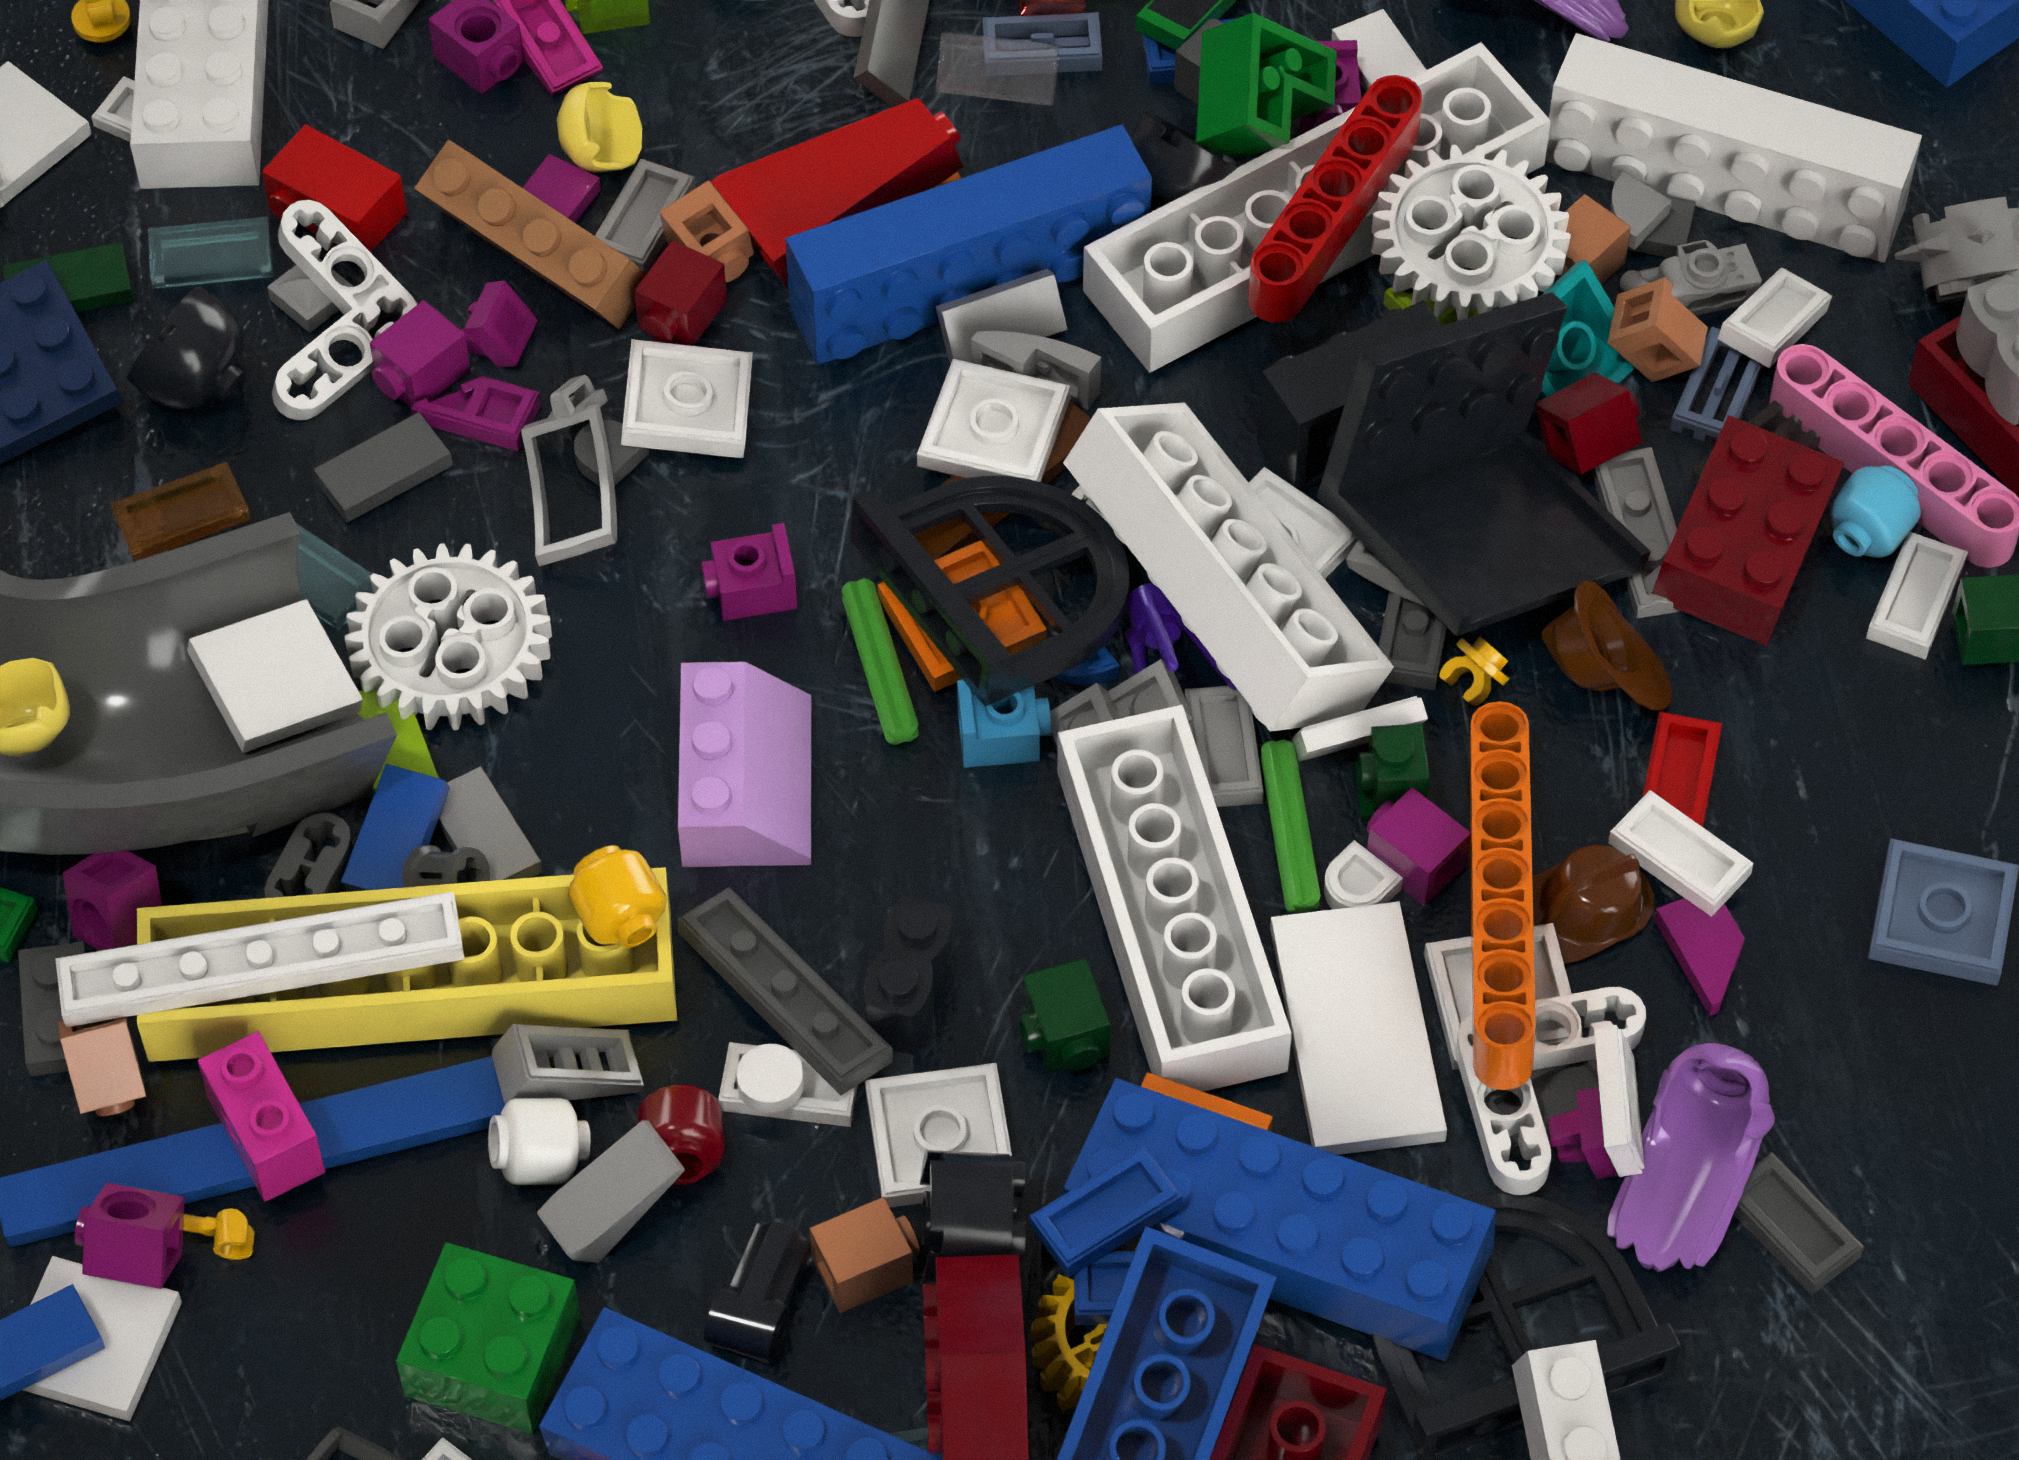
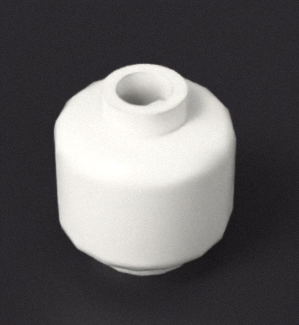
M514 1098L506 1103L501 1115H493L490 1120L488 1133L490 1163L492 1168L501 1169L505 1179L512 1184H565L574 1175L578 1161H587L589 1158L591 1146L589 1124L586 1120H577L575 1110L568 1100L562 1098Z

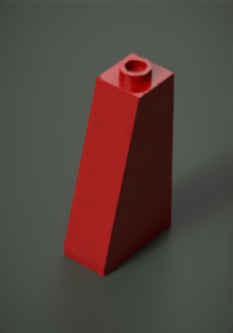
M916 98L722 173L710 182L748 228L752 245L788 290L786 237L938 186L963 168V164L954 146L961 141V137L942 111L933 116L921 100Z

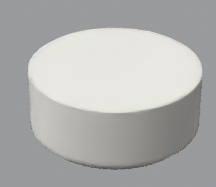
M779 1044L759 1045L746 1052L738 1063L736 1071L738 1092L743 1102L751 1109L761 1113H779L792 1107L802 1095L804 1088L802 1063L799 1057L789 1048Z

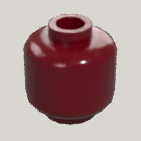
M675 1084L658 1089L648 1095L641 1103L636 1123L648 1120L685 1169L673 1184L686 1185L695 1183L713 1172L722 1162L725 1149L723 1112L718 1100L707 1090L693 1085Z

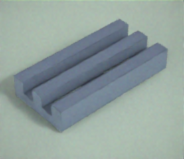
M1099 12L982 18L986 76L1102 71ZM1088 35L1086 37L1054 38V36ZM1031 38V39H1020V40H998V41H996V39Z
M1715 327L1710 329L1705 341L1701 365L1693 368L1673 414L1670 426L1671 431L1682 434L1684 427L1694 430L1693 438L1704 442L1707 435L1715 438L1719 437L1728 415L1741 420L1764 366L1750 358L1724 421L1715 420L1714 418L1742 356L1741 352L1717 339L1721 329ZM1719 346L1730 348L1702 414L1691 412Z

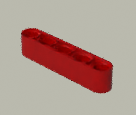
M1387 75L1377 79L1369 87L1255 249L1250 260L1248 302L1252 312L1260 319L1272 323L1284 322L1294 318L1301 311L1377 201L1379 192H1383L1388 185L1390 175L1397 172L1415 146L1419 135L1422 92L1419 86L1408 77Z

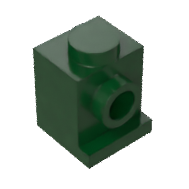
M1423 724L1371 727L1368 752H1358V759L1354 762L1360 822H1369L1381 805L1387 801L1395 804L1412 787L1427 798L1430 778Z

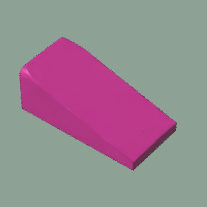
M493 0V4L520 24L524 61L552 96L603 71V66L561 0Z

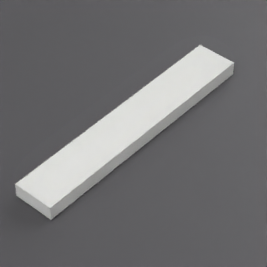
M453 891L55 959L62 1018L65 1027L465 960Z

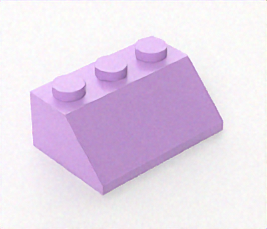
M747 662L681 663L678 832L682 867L811 865V695Z

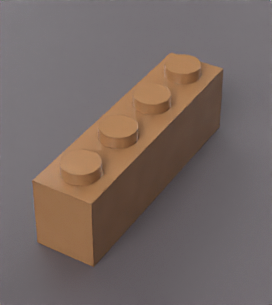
M447 140L414 187L415 190L439 210L618 330L621 329L636 307L634 291L646 276L644 271L629 258L451 140Z

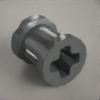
M419 845L414 847L410 855L405 859L402 870L404 887L489 881L490 879L489 864L485 855L479 849L471 847L458 848L453 853L441 852L436 846ZM458 871L469 872L471 877L457 878ZM422 872L435 873V878H434V879L422 878V877H421V873H422Z

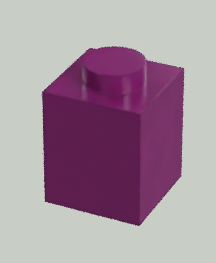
M424 300L370 342L374 365L372 377L376 385L390 399L396 400L399 397L411 408L416 401L427 398L428 402L433 401L471 370L465 333Z
M1413 787L1395 804L1387 801L1381 805L1368 822L1366 831L1369 833L1367 850L1403 877L1402 890L1424 907L1467 866L1471 832Z

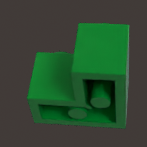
M1255 13L1203 31L1196 143L1238 161L1290 143L1291 121L1334 106L1337 51Z

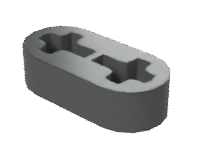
M325 812L312 814L303 819L295 828L267 879L264 889L265 897L295 896L304 880L307 895L336 893L354 849L350 829L344 819L335 814ZM327 837L334 838L336 848L325 846L321 850L316 862H314L315 857L311 843L322 845Z

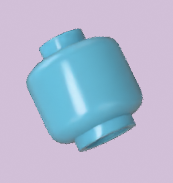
M1865 466L1856 470L1832 498L1827 509L1829 524L1834 531L1833 538L1837 545L1848 554L1857 557L1865 555L1867 557L1883 558L1892 554L1915 527L1921 515L1920 503L1917 498L1918 489L1914 482L1905 473L1892 466Z

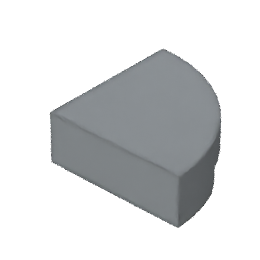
M1623 170L1613 186L1611 213L1631 226L1628 246L1635 250L1670 214L1672 201Z

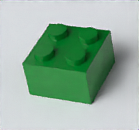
M446 1242L396 1360L404 1397L533 1435L580 1318L575 1280Z

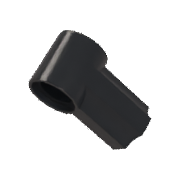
M771 1221L768 1224L757 1223L730 1286L722 1285L713 1300L704 1331L705 1343L768 1364L772 1363L786 1333L790 1316L789 1303L810 1256L811 1241L802 1237L793 1227L775 1221Z

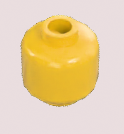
M614 845L606 846L590 853L576 865L573 872L575 877L570 883L568 897L588 934L597 943L605 945L621 943L624 948H632L644 943L657 932L656 922L665 912L667 897L646 859L639 852L621 850L618 846Z

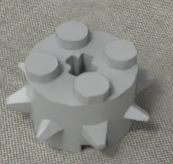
M2006 197L1944 207L1946 218L1930 223L1929 214H1919L1912 218L1916 244L1895 253V260L1920 263L1923 288L1928 292L1935 291L1937 303L1965 300L1968 287L2004 275H2009L2019 282V202H2017L2018 208L2009 209Z

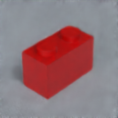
M306 124L262 170L269 209L280 220H282L285 210L297 201L312 200L319 202L327 207L370 253L407 213L401 175ZM312 223L304 228L317 234L319 227ZM332 243L331 248L337 246V244Z

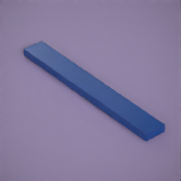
M492 1056L299 1103L317 1136L325 1169L488 1129L492 1116L501 1115L506 1105L503 1101ZM222 1123L0 1177V1219L6 1244L10 1248L75 1232L76 1222L82 1207L92 1205L106 1182L184 1196V1204L255 1187V1184Z

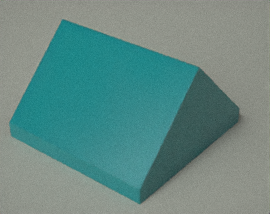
M1580 260L1542 294L1553 292L1568 307L1559 331L1558 343L1552 352L1542 382V391L1535 403L1594 372L1618 384L1635 368L1607 343L1614 306L1587 260ZM1534 405L1532 412L1537 415L1536 408Z

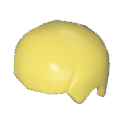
M1675 0V17L1680 27L1694 40L1713 48H1732L1754 37L1764 15L1760 0Z
M587 82L576 85L565 95L557 116L561 148L579 168L593 173L617 171L633 166L642 149V125L634 101L629 97H620L609 93L607 90L612 88V84L608 82Z
M37 658L14 660L1 665L0 754L19 757L48 747L66 726L70 716L69 699L60 674L52 662Z

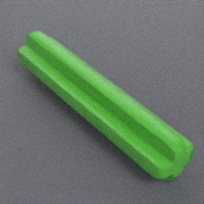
M867 578L860 579L857 582L849 581L842 588V601L885 739L892 745L911 742L919 733L918 720L875 584Z
M1287 739L1277 742L1268 741L1261 747L1260 760L1285 908L1292 914L1314 912L1320 906L1321 894L1295 745Z

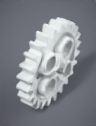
M1451 145L1449 159L1442 160L1432 149L1428 150L1425 168L1409 159L1406 161L1404 177L1396 174L1390 175L1387 192H1379L1376 212H1373L1371 233L1374 234L1372 254L1381 255L1380 274L1395 273L1392 288L1395 293L1410 287L1413 288L1411 305L1423 300L1426 301L1427 299L1434 301V315L1437 318L1445 312L1447 307L1456 308V315L1459 321L1468 317L1469 310H1478V313L1482 314L1496 307L1501 308L1517 303V299L1521 302L1537 297L1538 290L1545 292L1553 285L1555 275H1562L1571 234L1566 232L1569 213L1559 211L1562 198L1560 192L1545 194L1548 177L1544 174L1529 180L1527 178L1529 162L1526 160L1518 163L1513 168L1506 166L1507 151L1501 150L1493 161L1485 159L1482 145H1476L1471 158H1464L1457 145ZM1421 227H1428L1434 230H1427ZM1460 267H1467L1474 270H1465Z
M443 543L439 544L435 559L427 560L423 552L417 548L413 550L414 565L406 567L394 558L390 560L392 571L390 579L373 573L370 576L373 594L357 592L355 599L358 612L347 613L349 634L345 635V643L348 656H350L349 662L353 678H360L361 688L364 693L378 689L376 695L378 705L381 708L399 700L400 718L405 720L413 712L415 715L418 712L424 714L426 729L432 730L439 716H448L452 729L458 730L463 714L470 713L479 725L485 724L484 708L490 705L505 715L508 713L506 695L511 694L515 697L526 699L528 697L526 679H542L541 660L550 659L551 656L548 639L552 637L550 616H547L544 595H536L534 578L527 576L519 579L518 565L514 560L498 569L495 550H489L478 561L473 559L471 544H465L458 557H450L448 549ZM437 599L442 600V601H440V602H438V603H432V604L427 603V602H429V601H431V600H437ZM492 620H497V621H499V622H497V623H495V624H489V625L483 624V623H485V622H487V621H492ZM403 648H415L407 652H398ZM459 669H472L466 673H453Z

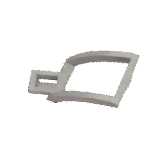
M586 375L571 378L551 394L550 402L553 411L548 418L524 425L521 429L532 488L535 557L539 567L612 545L617 541V513L613 472L600 407L608 402L604 388L595 390ZM589 420L599 472L602 528L550 544L548 504L536 436Z

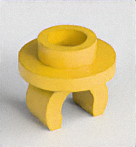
M79 0L72 10L71 19L74 30L83 39L92 42H107L116 39L127 30L130 25L131 14L125 0Z
M1481 636L1473 645L1464 638H1461L1456 645L1466 656L1454 657L1447 661L1439 675L1440 678L1452 686L1462 674L1472 672L1474 676L1473 684L1462 697L1473 706L1481 704L1488 697L1491 691V677L1503 686L1510 679L1501 671L1508 660Z

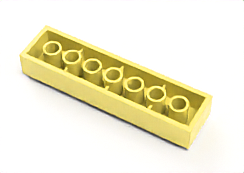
M666 867L651 868L667 897L665 912L656 922L658 930L650 939L632 948H624L621 943L612 945L599 944L588 934L568 897L570 883L575 877L574 874L137 908L138 945L454 891L465 960L137 1015V1026L148 1062L203 1058L257 1031L261 1034L270 1052L499 1035L504 1034L511 1024L588 1028L677 1021L671 912Z

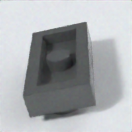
M84 941L18 950L25 1065L30 1077L69 1071L58 1027V1022L63 1021L55 958L87 953Z

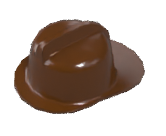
M1582 581L1576 586L1574 595L1575 605L1549 622L1542 631V639L1563 673L1580 688L1602 692L1621 687L1637 703L1650 710L1662 711L1671 703L1672 689L1660 659L1620 614L1605 590L1595 582Z
M1604 845L1584 846L1567 855L1561 863L1532 877L1533 926L1553 923L1564 966L1585 960L1618 942L1626 940L1644 929L1654 912V893L1648 879L1639 870L1640 863L1634 854L1625 855L1613 847Z

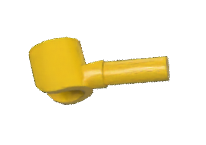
M232 1208L224 1209L217 1214L216 1218L184 1214L183 1231L199 1233L204 1236H214L213 1250L218 1256L231 1260L247 1259L252 1255L255 1231L248 1225V1220L239 1210Z

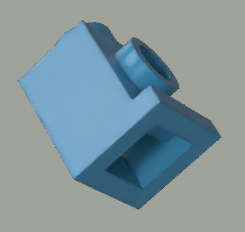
M957 680L958 722L964 768L1040 761V736H1051L1048 698H1035L1034 686H1031L985 707L964 680Z

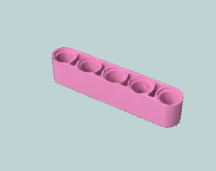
M1799 344L1793 345L1781 353L1778 357L1769 401L1772 411L1779 419L1828 456L1845 462L1843 467L1852 474L1865 466L1880 467L1883 465L1892 466L1905 473L1918 489L1917 498L1920 503L1921 515L1917 523L1945 544L1967 551L1966 560L1980 567L1992 568L2001 566L2009 561L2014 553L2019 536V498L2015 493L1823 350L1812 345Z

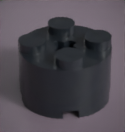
M926 1150L922 1162L920 1185H930V1191H924L922 1206L918 1205L916 1238L920 1253L916 1254L917 1274L922 1276L920 1286L923 1287V1284L936 1283V1257L1019 1254V1260H1023L1026 1224L1025 1219H1015L1016 1198H1022L1024 1193V1157H1012L1009 1154Z

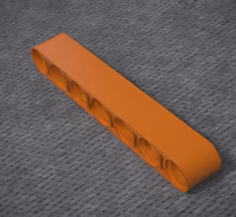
M1498 701L1479 707L1472 716L1470 729L1473 1069L1475 1076L1486 1086L1498 1090H1510L1525 1084L1532 1076L1534 1067L1536 1020L1530 750L1527 715L1520 707L1512 703Z

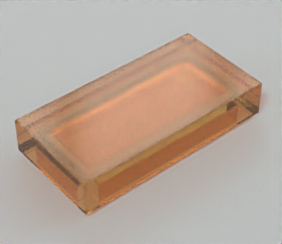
M227 462L110 504L113 517L133 562L251 520L246 502Z

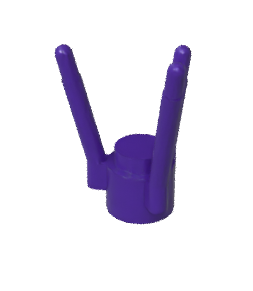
M1148 583L1134 589L1127 596L1125 611L1131 626L1125 631V635L1131 647L1134 675L1148 667L1146 646L1159 650L1169 671L1177 670L1178 661L1172 644L1179 639L1181 630H1185L1231 689L1237 690L1231 680L1220 672L1216 661L1198 637L1184 625L1181 615L1161 589L1153 583Z

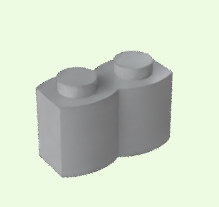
M2004 275L1968 287L1957 328L1956 341L1965 362L1972 370L1985 378L1986 394L1993 408L2012 425L2019 424V282L2009 275Z

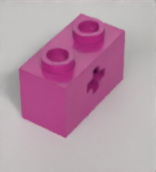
M259 1031L197 1060L207 1097L264 1202L326 1173L317 1136Z

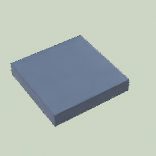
M1890 839L1868 959L1998 986L2002 972L2019 865Z

